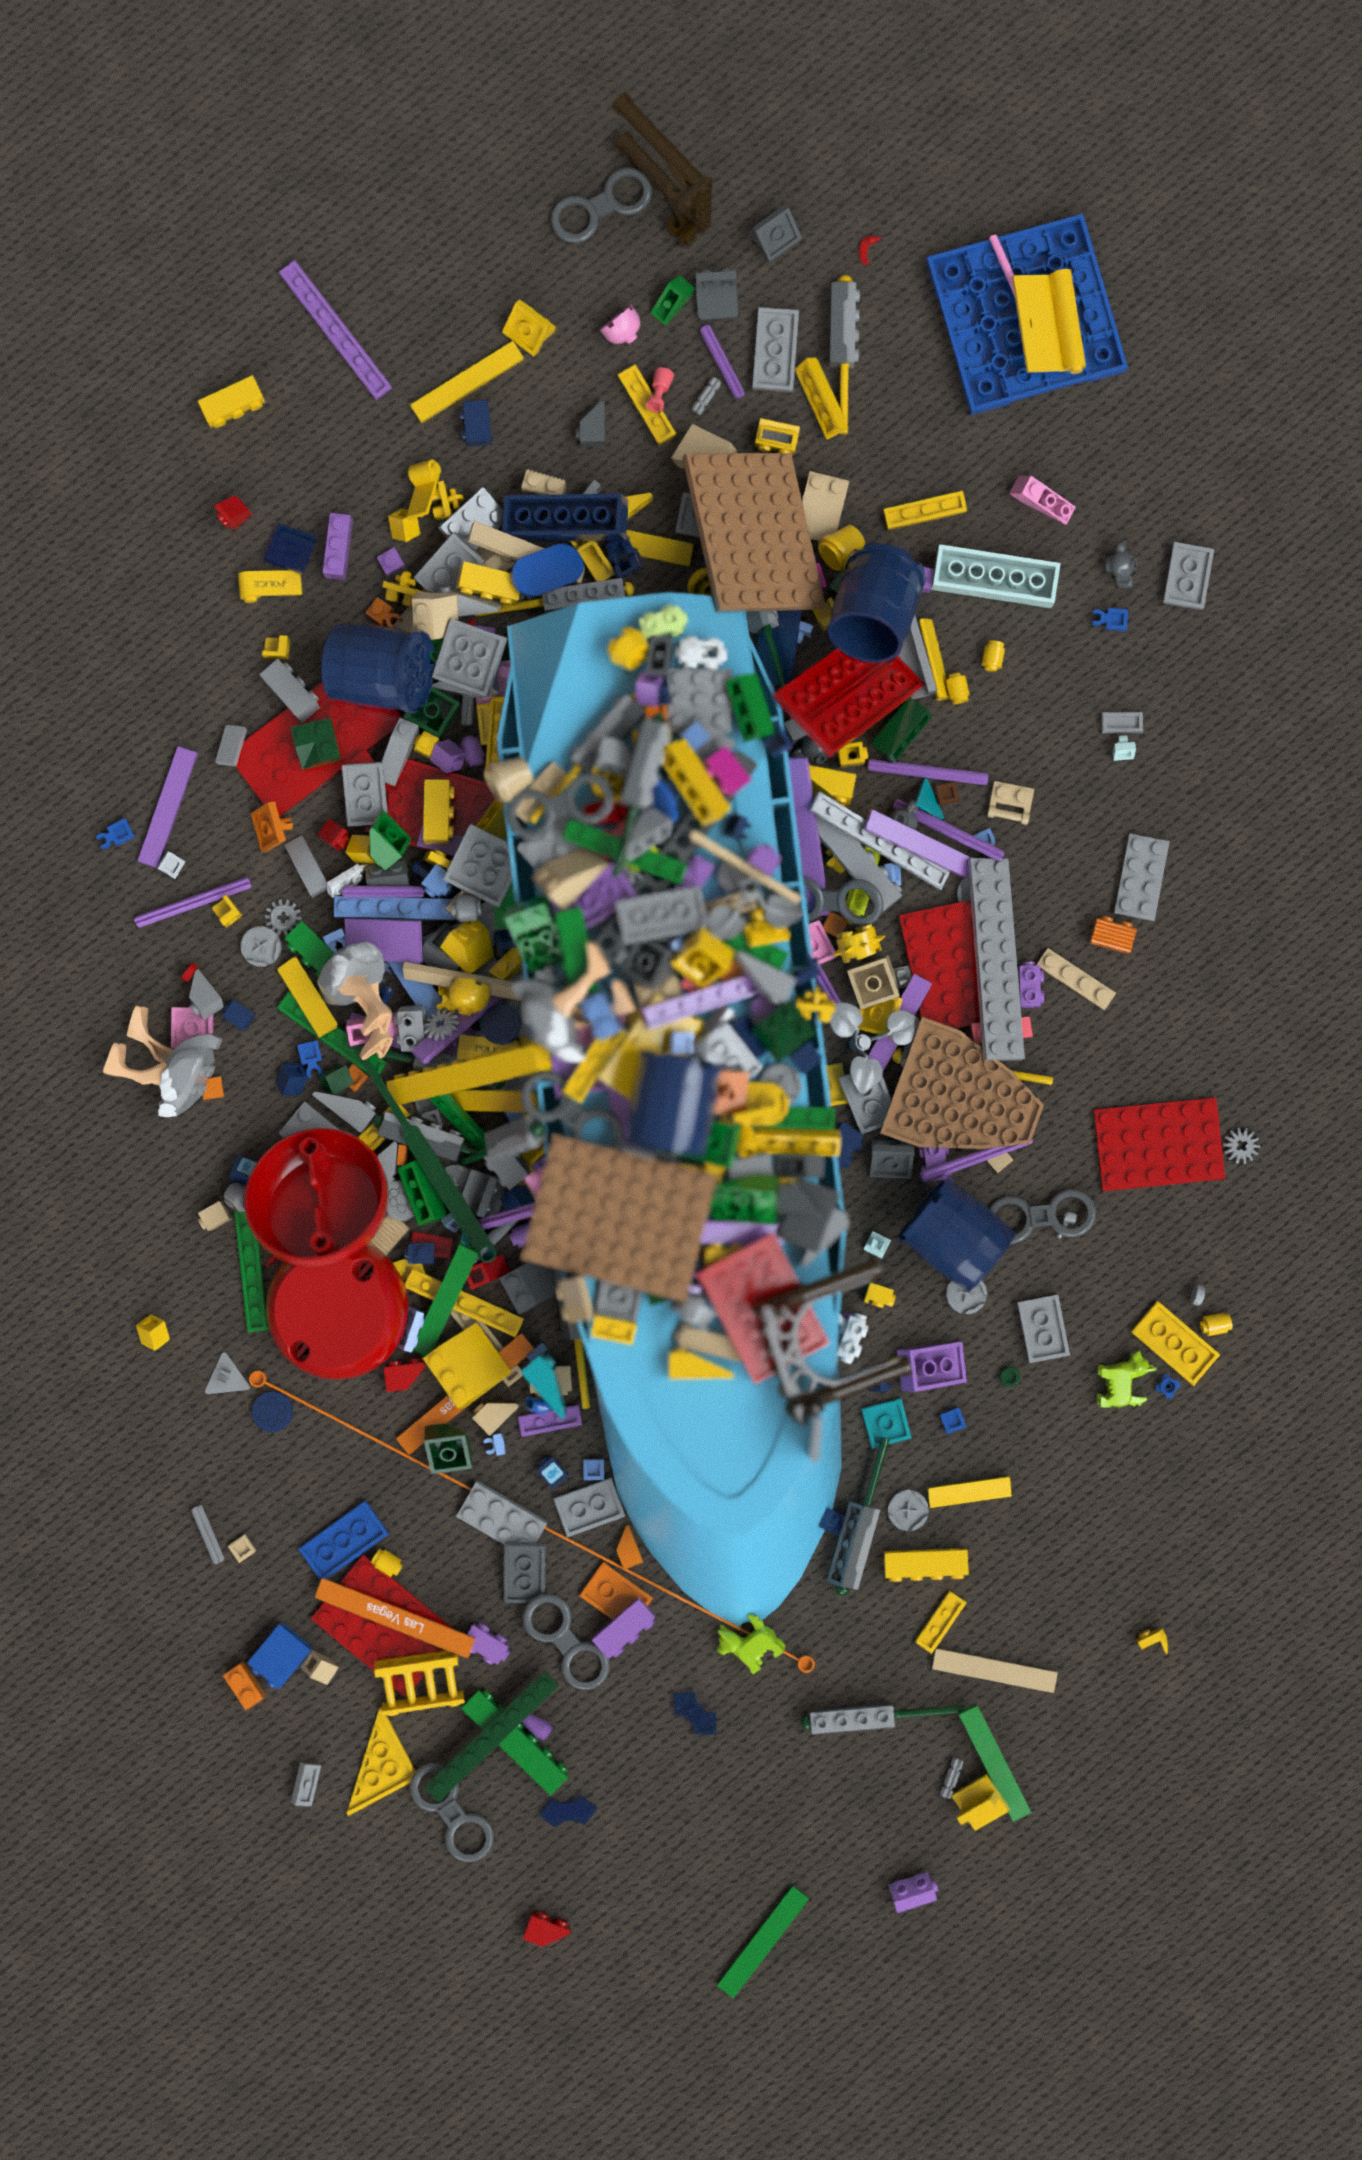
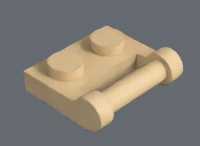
M994 781L987 817L994 818L995 816L1020 821L1021 824L1027 825L1034 789ZM996 803L1024 808L1023 814L996 809Z

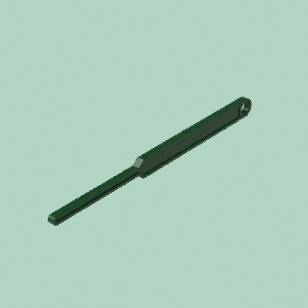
M353 1045L356 1055L402 1125L403 1139L473 1249L480 1251L478 1257L485 1263L493 1262L497 1257L496 1248L421 1130L417 1126L410 1125L368 1058L365 1060L361 1059V1046ZM491 1247L494 1250V1257L491 1260L482 1258L481 1251L483 1248Z

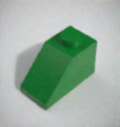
M678 276L668 283L652 309L651 314L666 326L686 304L695 288L684 278Z

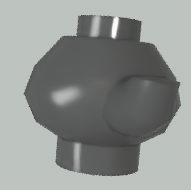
M1125 540L1119 541L1115 548V554L1108 556L1106 559L1107 572H1113L1119 588L1132 587L1133 579L1130 574L1138 566L1137 558H1134L1131 553L1125 550Z
M809 735L802 740V748L792 753V757L808 756V762L814 764H822L827 759V754Z
M912 800L907 808L894 810L889 818L916 830L918 819L915 813L919 809V806L915 803L916 800Z

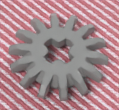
M281 899L278 906L274 902L272 903L273 910L267 908V911L271 914L265 915V918L270 919V922L266 923V925H272L271 929L273 930L277 929L279 936L281 931H284L285 936H287V930L290 929L292 931V927L298 925L295 923L296 920H302V917H296V914L301 912L300 909L294 911L296 904L294 903L290 907V900H286V904H282ZM282 912L289 916V920H285L284 924L281 923V920L277 919Z
M447 1009L442 1014L438 1010L437 1016L433 1013L430 1014L433 1019L428 1018L425 1020L427 1022L424 1025V1029H426L424 1031L425 1035L429 1033V1039L434 1035V1040H438V1037H441L443 1040L446 1035L451 1036V1031L457 1030L454 1025L459 1024V1021L455 1020L458 1016L453 1015L454 1011L448 1012ZM444 1021L445 1025L438 1027L437 1023Z
M1238 1127L1236 1134L1232 1130L1229 1131L1232 1135L1231 1138L1225 1136V1139L1229 1142L1223 1143V1146L1228 1147V1150L1224 1151V1153H1231L1228 1159L1231 1160L1235 1157V1163L1237 1164L1240 1159H1242L1243 1164H1246V1158L1253 1161L1251 1154L1258 1155L1254 1148H1260V1145H1255L1254 1142L1258 1141L1259 1138L1252 1139L1254 1132L1252 1131L1248 1135V1128H1244V1132H1241ZM1239 1140L1241 1142L1246 1141L1245 1151L1242 1149L1237 1150L1236 1147Z

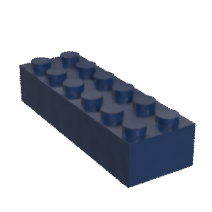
M623 494L504 495L502 532L524 541L626 540L629 500Z

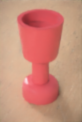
M664 367L655 369L652 386L655 393L646 402L647 409L652 412H662L664 409V401L661 398L662 394L668 391L674 378V373Z

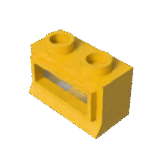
M760 418L755 447H758V450L761 452L769 453L772 450L778 453H791V455H794L800 427Z

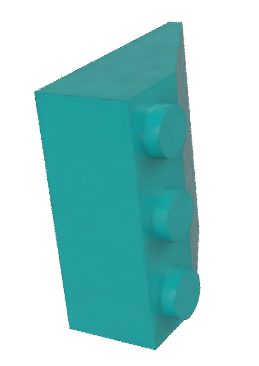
M542 1353L521 1373L563 1420L568 1411L557 1368L554 1366L556 1361L550 1354L545 1356Z

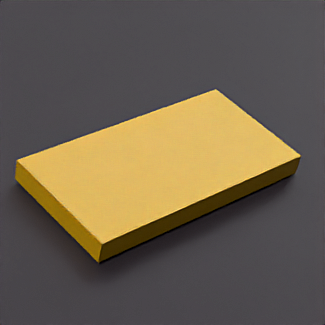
M1159 1301L1154 1303L1131 1330L1133 1335L1193 1386L1220 1356L1217 1351Z

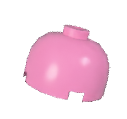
M629 305L624 309L623 313H618L600 329V332L611 343L622 344L627 342L630 344L638 337L636 332L640 328V317L633 306Z

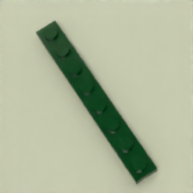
M544 1670L424 1788L439 1803L559 1687V1684Z

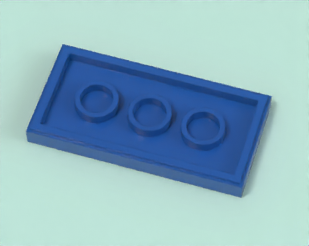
M365 1500L299 1547L298 1550L321 1581L322 1578H329L386 1537L389 1532Z

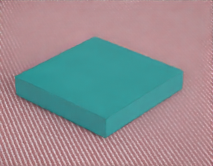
M901 1398L861 1408L872 1449L880 1446L882 1437L889 1438V1444L912 1438Z

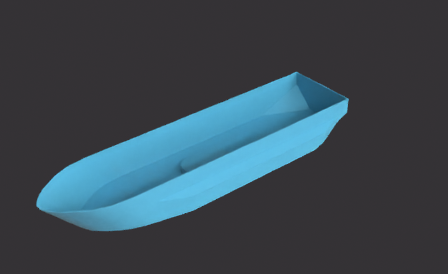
M668 592L578 603L507 626L511 666L497 736L499 763L522 757L530 768L533 783L552 761L568 774L574 766V763L571 761L573 757L571 755L572 751L578 745L582 746L586 742L585 736L591 729L596 730L598 728L601 717L605 713L610 714L614 709L612 705L619 697L623 698L625 695L630 697L631 694L636 693V681L641 672L646 671L648 658L640 667L634 670H628L613 664L610 654L607 652L610 641L613 638L617 640L623 634L622 629L627 627H633L641 631L639 619H642V615L649 612L659 613L663 607L673 605L674 607L679 605L680 611L684 610L688 622L685 623L686 630H683V634L672 637L673 653L670 669H689L684 668V664H680V658H676V645L681 646V640H685V637H697L698 641H706L707 638L719 639V642H723V648H727V659L722 661V666H718L717 669H731V679L742 674L756 673L774 730L776 732L781 727L785 732L781 706L772 698L775 691L749 636L746 611L716 612L713 596ZM714 652L708 653V657L715 658L716 654ZM696 665L694 669H705V665ZM731 703V734H725L737 743L731 752L735 753L738 749L755 761L758 767L750 777L752 779L751 783L739 791L729 805L731 809L717 821L706 838L746 863L749 862L746 859L753 846L757 848L759 844L763 846L765 844L770 845L776 849L775 853L781 856V861L771 878L802 897L797 905L802 909L803 916L787 926L790 933L788 941L769 944L789 953L781 972L795 978L797 977L795 973L805 967L807 970L811 969L805 958L810 955L813 959L788 753L785 752L774 760L762 743L768 737L762 740L744 742ZM667 704L666 706H667V721H668V704ZM646 715L640 720V722L634 727L633 730H638L641 721L646 718ZM632 731L622 741L629 751L634 749L631 738H633ZM673 734L671 743L683 740L684 738L681 734ZM663 764L658 765L659 777L663 781L670 775L665 770ZM590 782L581 784L576 790L575 804L582 813V806L604 801L593 793ZM567 788L561 793V795L566 794ZM683 796L676 801L677 806L675 809L678 811L679 817L685 821L688 817L686 812L690 806ZM510 802L504 803L516 905L543 894L546 895L550 902L552 899L532 879L536 874V870L517 849L527 839L519 837L511 829L507 817ZM546 812L535 824L530 820L526 824L518 816L517 820L525 830L535 831L544 824ZM731 814L741 815L748 819L747 823H750L752 827L744 828L743 834L748 836L746 839L729 837L723 834ZM692 820L689 826L693 830H698L702 824L699 820ZM616 825L593 827L601 831L608 829L609 832L617 829ZM671 831L669 837L672 838L676 831ZM680 837L677 840V844L680 847H686L689 844V840L686 837ZM666 839L655 845L659 853L662 852L663 848L661 846ZM699 846L692 855V858L695 859L698 855L715 866L714 872L701 890L703 903L739 892L737 889L727 892L721 888L718 883V872L723 860ZM667 854V855H666V856H668V857H671V858H674V859L677 860V858H676V856H675L674 854ZM615 860L607 862V864L610 865L613 862H615ZM652 874V879L654 881H661L663 879L660 876ZM672 882L666 892L675 890L676 887L673 886L675 882ZM758 883V892L762 893L763 900L777 895ZM642 888L639 891L640 897L651 895V890ZM746 913L740 914L739 916H741L745 920ZM610 915L606 923L609 924L613 916ZM617 922L614 925V930L621 933L620 923ZM602 925L588 928V939L596 941L600 936L598 931ZM683 935L682 938L687 940L688 936ZM605 939L601 943L602 948L605 950L611 949L614 945L611 939ZM633 943L627 944L626 947L630 949ZM522 957L525 980H534L537 970L530 973ZM558 962L550 966L555 967L553 971V976L557 977L555 988L562 992L561 987L563 985L560 982L567 973L563 972L562 962ZM623 964L619 967L616 966L619 971H621ZM610 966L611 972L603 976L602 979L612 991V982L616 979L618 981L622 980L629 992L628 985ZM545 968L539 969L538 971L544 972ZM676 969L675 973L680 985L685 975ZM623 974L632 986L631 998L636 1008L641 1009L633 979ZM718 977L710 984L715 985L724 981L720 980V977ZM815 978L798 988L794 984L787 1001L791 999L796 1006L797 997L806 998V991L815 992ZM599 981L597 984L598 991L605 992L613 1005L615 1001L613 995ZM680 988L682 995L689 993ZM761 994L725 1004V1006L734 1011L732 1015L736 1016L738 1020L746 1014L749 1017H755L751 1012V1004ZM578 1003L577 1005H575V1006L580 1007V1008L583 1007V1005H581L580 1003ZM718 1007L689 1017L693 1018L696 1016L704 1022V1027ZM811 1010L810 1019L807 1020L817 1032L779 1063L774 1060L769 1052L765 1053L758 1059L763 1069L748 1079V1082H760L765 1070L777 1064H784L795 1069L801 1078L802 1088L800 1095L794 1102L789 1104V1107L831 1108L821 1022L818 1021L819 1011ZM730 1019L727 1023L732 1026L736 1021ZM530 1024L531 1037H532V1042H533V1041H536V1040H535L534 1037H533L532 1032H534V1030H533V1028H532V1026H531V1024ZM625 1024L624 1029L627 1030V1032L623 1037L622 1042L627 1036V1034L630 1032V1030H628V1024ZM811 1042L812 1046L822 1056V1060L803 1075L790 1058ZM583 1046V1050H589L591 1048ZM541 1080L537 1082L540 1112L550 1113L560 1107L563 1097H556L554 1081ZM607 1090L588 1093L582 1103L573 1098L571 1099L573 1103L584 1111L605 1109L612 1112ZM728 1114V1119H732V1125L739 1126V1123L734 1124L733 1115L736 1114ZM595 1117L589 1119L584 1124L581 1137L583 1142L608 1148L615 1138V1130L608 1120L602 1117ZM559 1118L553 1121H544L547 1140L544 1141L546 1160L553 1134L573 1139V1128ZM752 1127V1128L754 1129V1132H755V1128H766V1127ZM641 1146L642 1148L652 1150V1148ZM736 1151L734 1160L745 1159L740 1157ZM755 1154L753 1157L766 1154ZM769 1154V1155H770V1160H771V1165H772L773 1176H775V1156H818V1155ZM824 1156V1177L802 1179L841 1193L837 1156ZM682 1157L679 1164L705 1168L704 1162ZM726 1167V1174H721L722 1183L730 1181L729 1171ZM841 1193L835 1209L844 1212ZM710 1205V1209H709V1213H708L709 1216L707 1217V1221H725V1220H714V1219H711V1205ZM778 1211L776 1222L784 1223L787 1213L782 1215ZM842 1230L841 1235L806 1267L802 1266L801 1263L807 1249L784 1241V1245H780L798 1282L805 1285L843 1270L846 1232ZM722 1244V1247H730V1244ZM697 1257L694 1269L699 1271L703 1268V1260ZM560 1269L563 1280L583 1276ZM585 1276L595 1313L601 1280ZM692 1277L691 1284L695 1282V1277ZM643 1291L633 1345L591 1337L594 1318L577 1322L593 1369L606 1445L618 1496L642 1542L684 1593L704 1609L738 1627H741L745 1622H751L747 1617L748 1614L758 1615L759 1620H763L781 1605L802 1577L825 1531L819 1527L826 1508L833 1510L842 1468L840 1400L824 1405L825 1410L819 1414L823 1419L820 1457L818 1462L810 1461L808 1458L811 1416H807L808 1422L805 1423L806 1426L801 1427L797 1422H793L791 1416L788 1417L784 1405L787 1404L785 1397H782L778 1390L780 1381L774 1374L754 1384L742 1360L739 1362L686 1349V1352H691L734 1373V1378L669 1379V1352H673V1348H682L678 1347L680 1338L677 1341L671 1337V1334L682 1318L679 1316V1313L668 1306L669 1303H674L676 1299L650 1306L646 1291ZM691 1291L688 1292L689 1294L695 1297V1293ZM701 1291L699 1296L707 1300L705 1304L716 1311L707 1293ZM841 1292L822 1298L811 1305L830 1344L803 1358L813 1372L831 1379L839 1378L838 1326ZM713 1316L707 1325L708 1332L729 1337L720 1317ZM689 1323V1325L687 1326V1327H692V1328H696V1329L703 1330V1329L699 1328L698 1326H696L695 1324L692 1325V1324ZM794 1363L788 1366L787 1368L789 1371V1375H791L793 1370H795L796 1368L802 1367H797ZM803 1373L797 1376L796 1384L798 1389L803 1390L809 1386V1375ZM816 1381L815 1389L813 1391L821 1389L828 1385Z

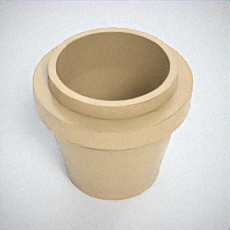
M522 757L500 763L492 762L487 765V770H485L486 780L493 795L498 801L503 803L512 801V797L533 783L530 768Z

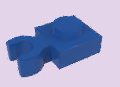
M1108 608L1107 614L1099 609L1093 611L1092 614L1099 615L1100 620L1092 621L1091 625L1100 626L1103 623L1106 624L1105 630H1127L1128 610Z
M126 818L108 826L109 833H100L96 836L97 840L106 838V843L100 846L101 849L109 848L112 842L119 846L135 838Z
M313 1040L297 1044L301 1064H308L306 1069L308 1078H311L310 1071L313 1068L318 1070V1074L322 1073L321 1067L316 1063V1061L322 1060L318 1041Z

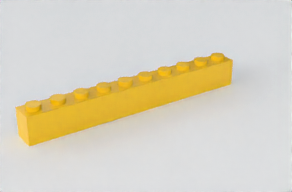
M533 1041L526 1043L524 1048L523 1045L512 1046L511 1051H508V1048L496 1050V1055H493V1052L480 1054L481 1058H478V1056L468 1057L466 1062L464 1060L452 1061L451 1066H449V1063L437 1065V1069L435 1067L423 1068V1073L417 1070L408 1072V1076L406 1074L395 1075L394 1080L386 1081L394 1100L400 1105L552 1069L549 1050L542 1044L539 1045V1043Z

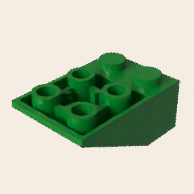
M545 894L506 908L504 917L530 973L545 968L546 965L550 966L565 960L564 952H560L557 939H561L560 931H555L553 918L556 917Z
M756 1174L716 1184L711 1201V1219L775 1225L778 1210L775 1209L779 1190V1176Z

